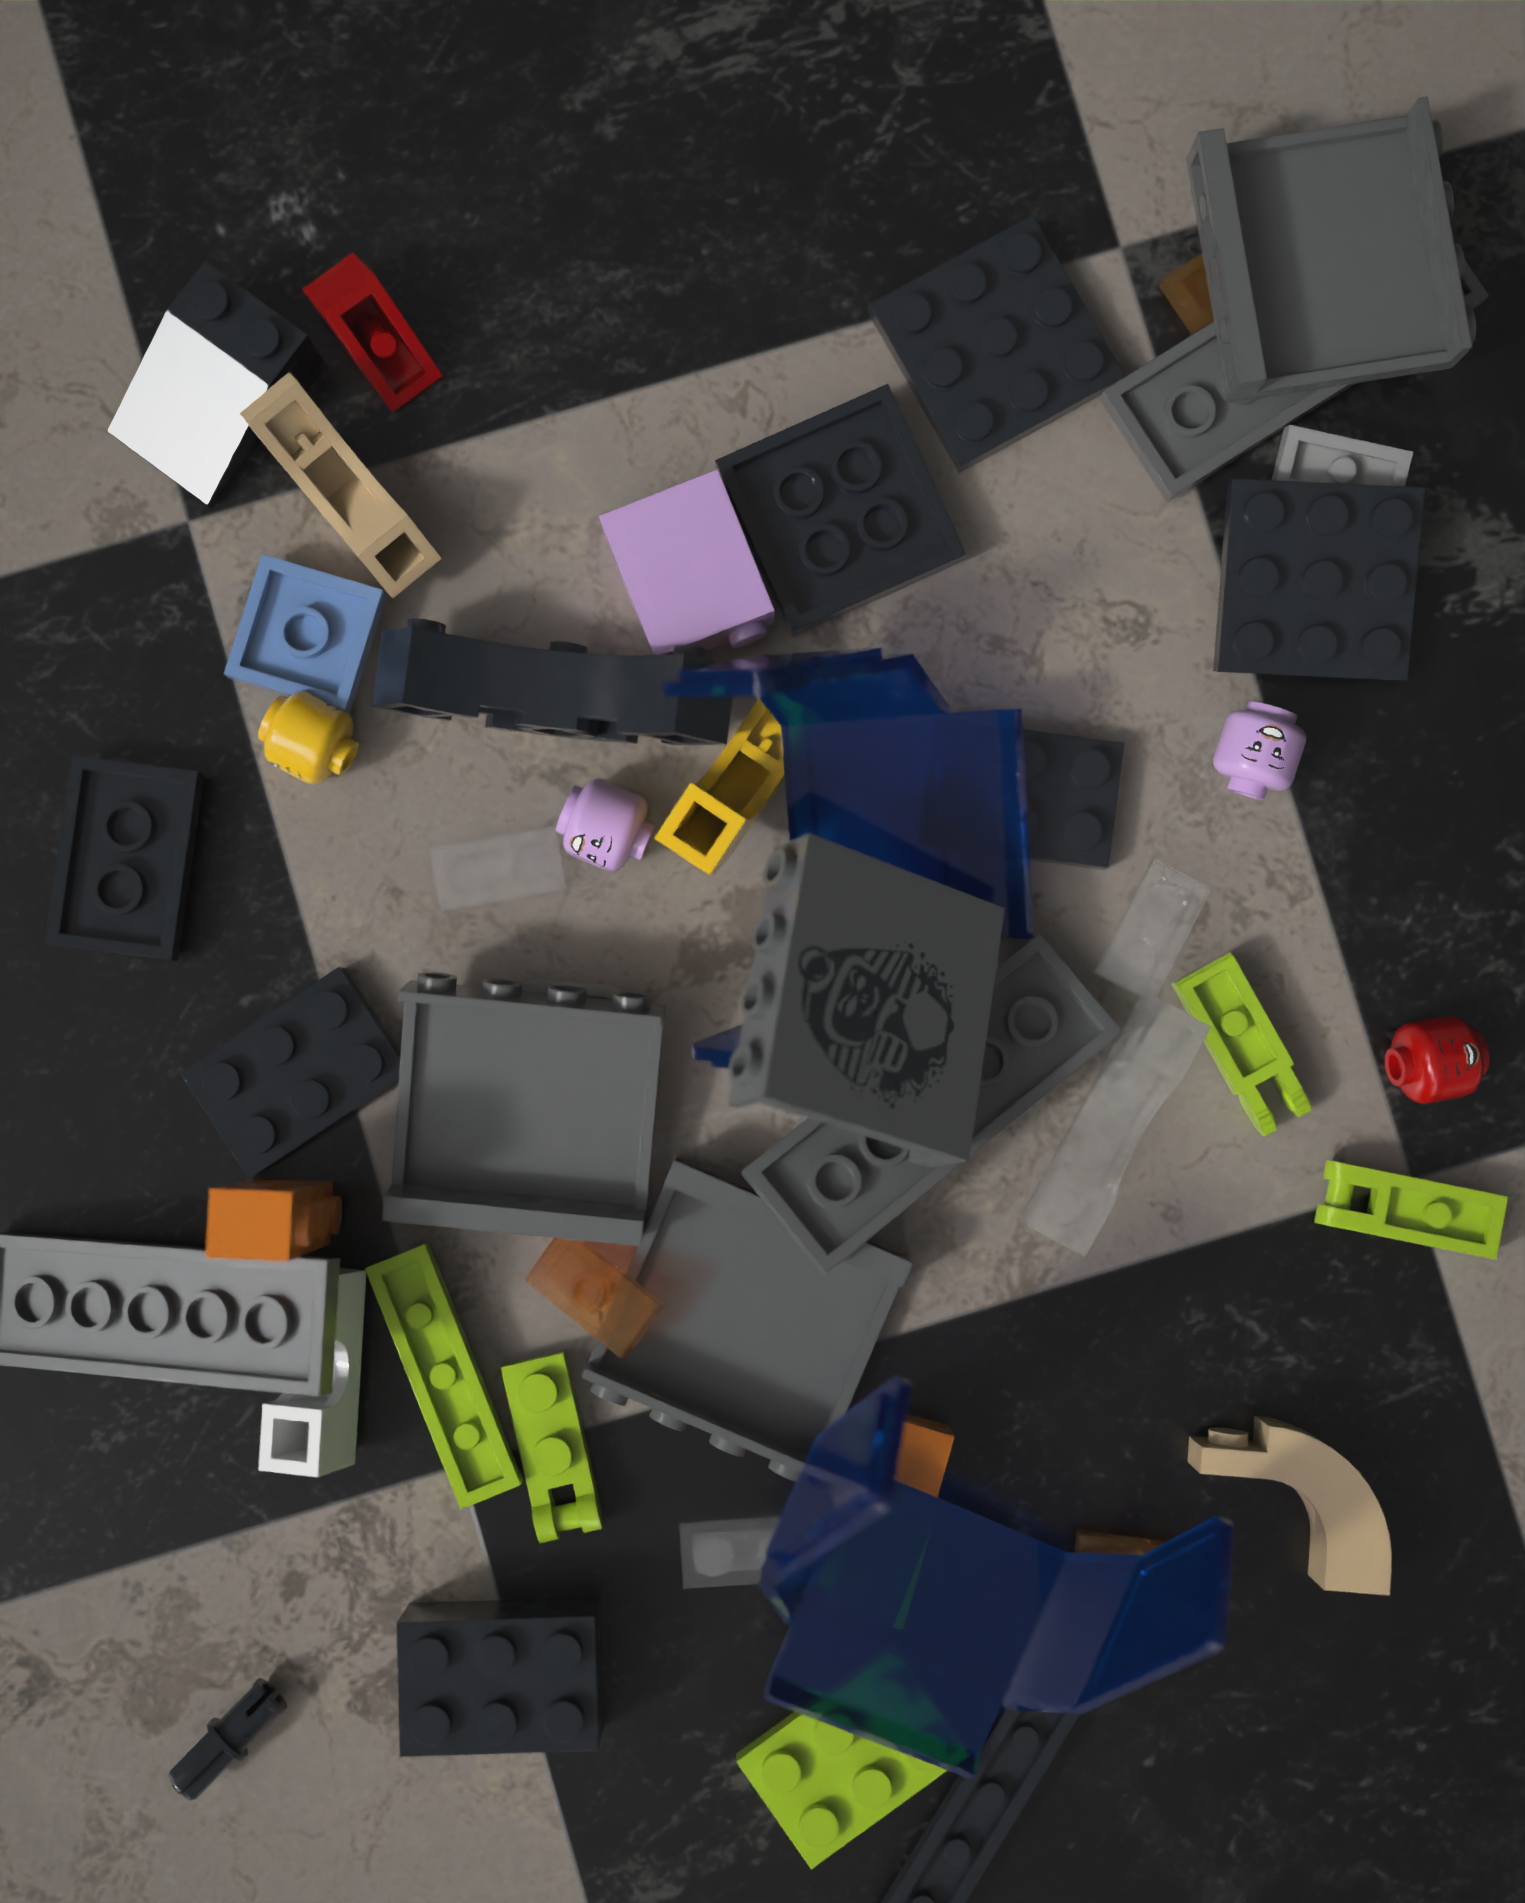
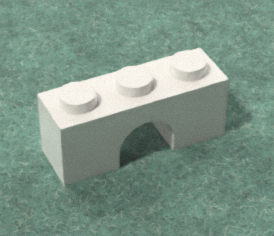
M339 1268L332 1393L320 1397L282 1393L276 1400L263 1404L259 1455L260 1471L320 1477L355 1464L366 1270Z

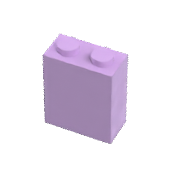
M718 469L599 516L604 535L652 655L673 654L674 646L678 645L711 649L730 641L732 648H739L756 642L767 635L765 627L774 624L775 610Z

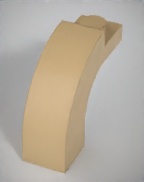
M290 373L286 374L239 413L392 599L442 559L406 512L375 479Z
M1254 1416L1253 1441H1248V1432L1230 1428H1209L1208 1438L1189 1436L1188 1463L1200 1474L1270 1479L1285 1483L1296 1490L1304 1502L1310 1521L1308 1575L1321 1588L1330 1591L1390 1595L1391 1544L1384 1514L1368 1483L1358 1470L1337 1451L1299 1427L1261 1416Z

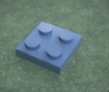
M261 554L224 675L230 679L286 696H291L298 691H305L350 714L387 595L382 589Z

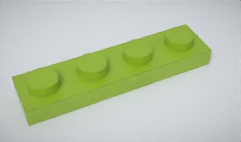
M429 1242L365 1268L460 1510L520 1486L523 1482L522 1475Z

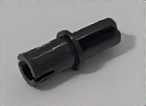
M258 1678L245 1695L221 1719L213 1717L207 1723L208 1732L169 1772L168 1777L172 1787L178 1794H181L188 1800L197 1799L234 1760L243 1761L249 1754L247 1746L279 1714H282L287 1709V1703L281 1694L277 1695L274 1699L269 1697L276 1690L269 1682Z

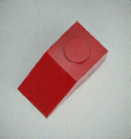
M353 252L302 289L334 336L392 412L399 409L443 376L376 275Z

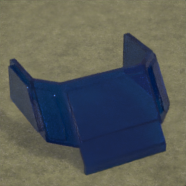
M882 647L754 656L677 670V679L660 682L662 696H758L781 725L789 841L810 833L1005 908L1001 939H1030L1034 937L1022 708L950 712L948 703L914 654L882 655ZM742 1025L692 1043L693 1059L710 1061L711 1067L729 1069L732 1055L739 1046Z
M894 1377L817 1436L768 1544L766 1558L761 1570L762 1577L758 1583V1586L784 1624L790 1626L767 1676L763 1695L764 1700L971 1779L977 1776L979 1755L999 1709L1084 1714L1220 1651L1228 1634L1233 1525L1227 1519L1213 1516L1143 1555L1068 1553L896 1480L911 1384L898 1377Z

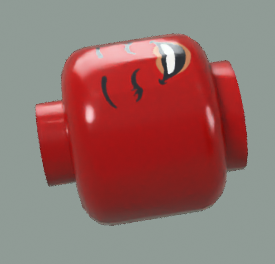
M1451 1015L1404 1024L1396 1031L1392 1039L1391 1048L1387 1050L1385 1055V1069L1390 1081L1395 1086H1399L1410 1100L1421 1104L1460 1098L1474 1092L1489 1067V1051L1482 1034L1476 1028H1472L1462 1018Z

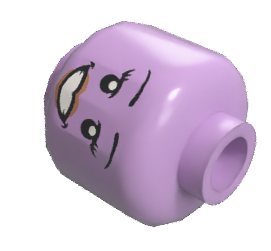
M1252 701L1248 702L1246 710H1236L1227 716L1213 758V765L1216 771L1230 778L1227 786L1228 791L1252 799L1264 800L1267 790L1283 791L1292 785L1306 744L1305 732L1295 724L1297 720L1296 714L1279 707Z
M596 778L587 783L584 788L577 785L572 788L560 814L556 832L564 835L563 845L569 855L606 871L616 872L624 867L630 856L640 861L642 860L656 825L645 821L648 806L643 796L604 779Z

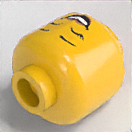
M305 691L295 692L289 698L284 695L279 696L269 707L258 731L259 740L264 742L263 752L267 761L311 785L322 783L333 772L339 776L345 774L351 766L359 747V743L351 739L354 726L351 715Z

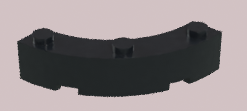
M419 618L408 619L407 627L385 630L381 634L372 707L443 721L451 720L454 715L478 718L479 714L487 715L486 728L572 739L637 744L638 735L659 739L661 743L669 745H724L728 741L737 667L712 661L713 652L709 649L678 645L674 646L673 654L603 655L587 654L588 648L584 645L553 641L550 642L549 650L447 634L445 633V624Z

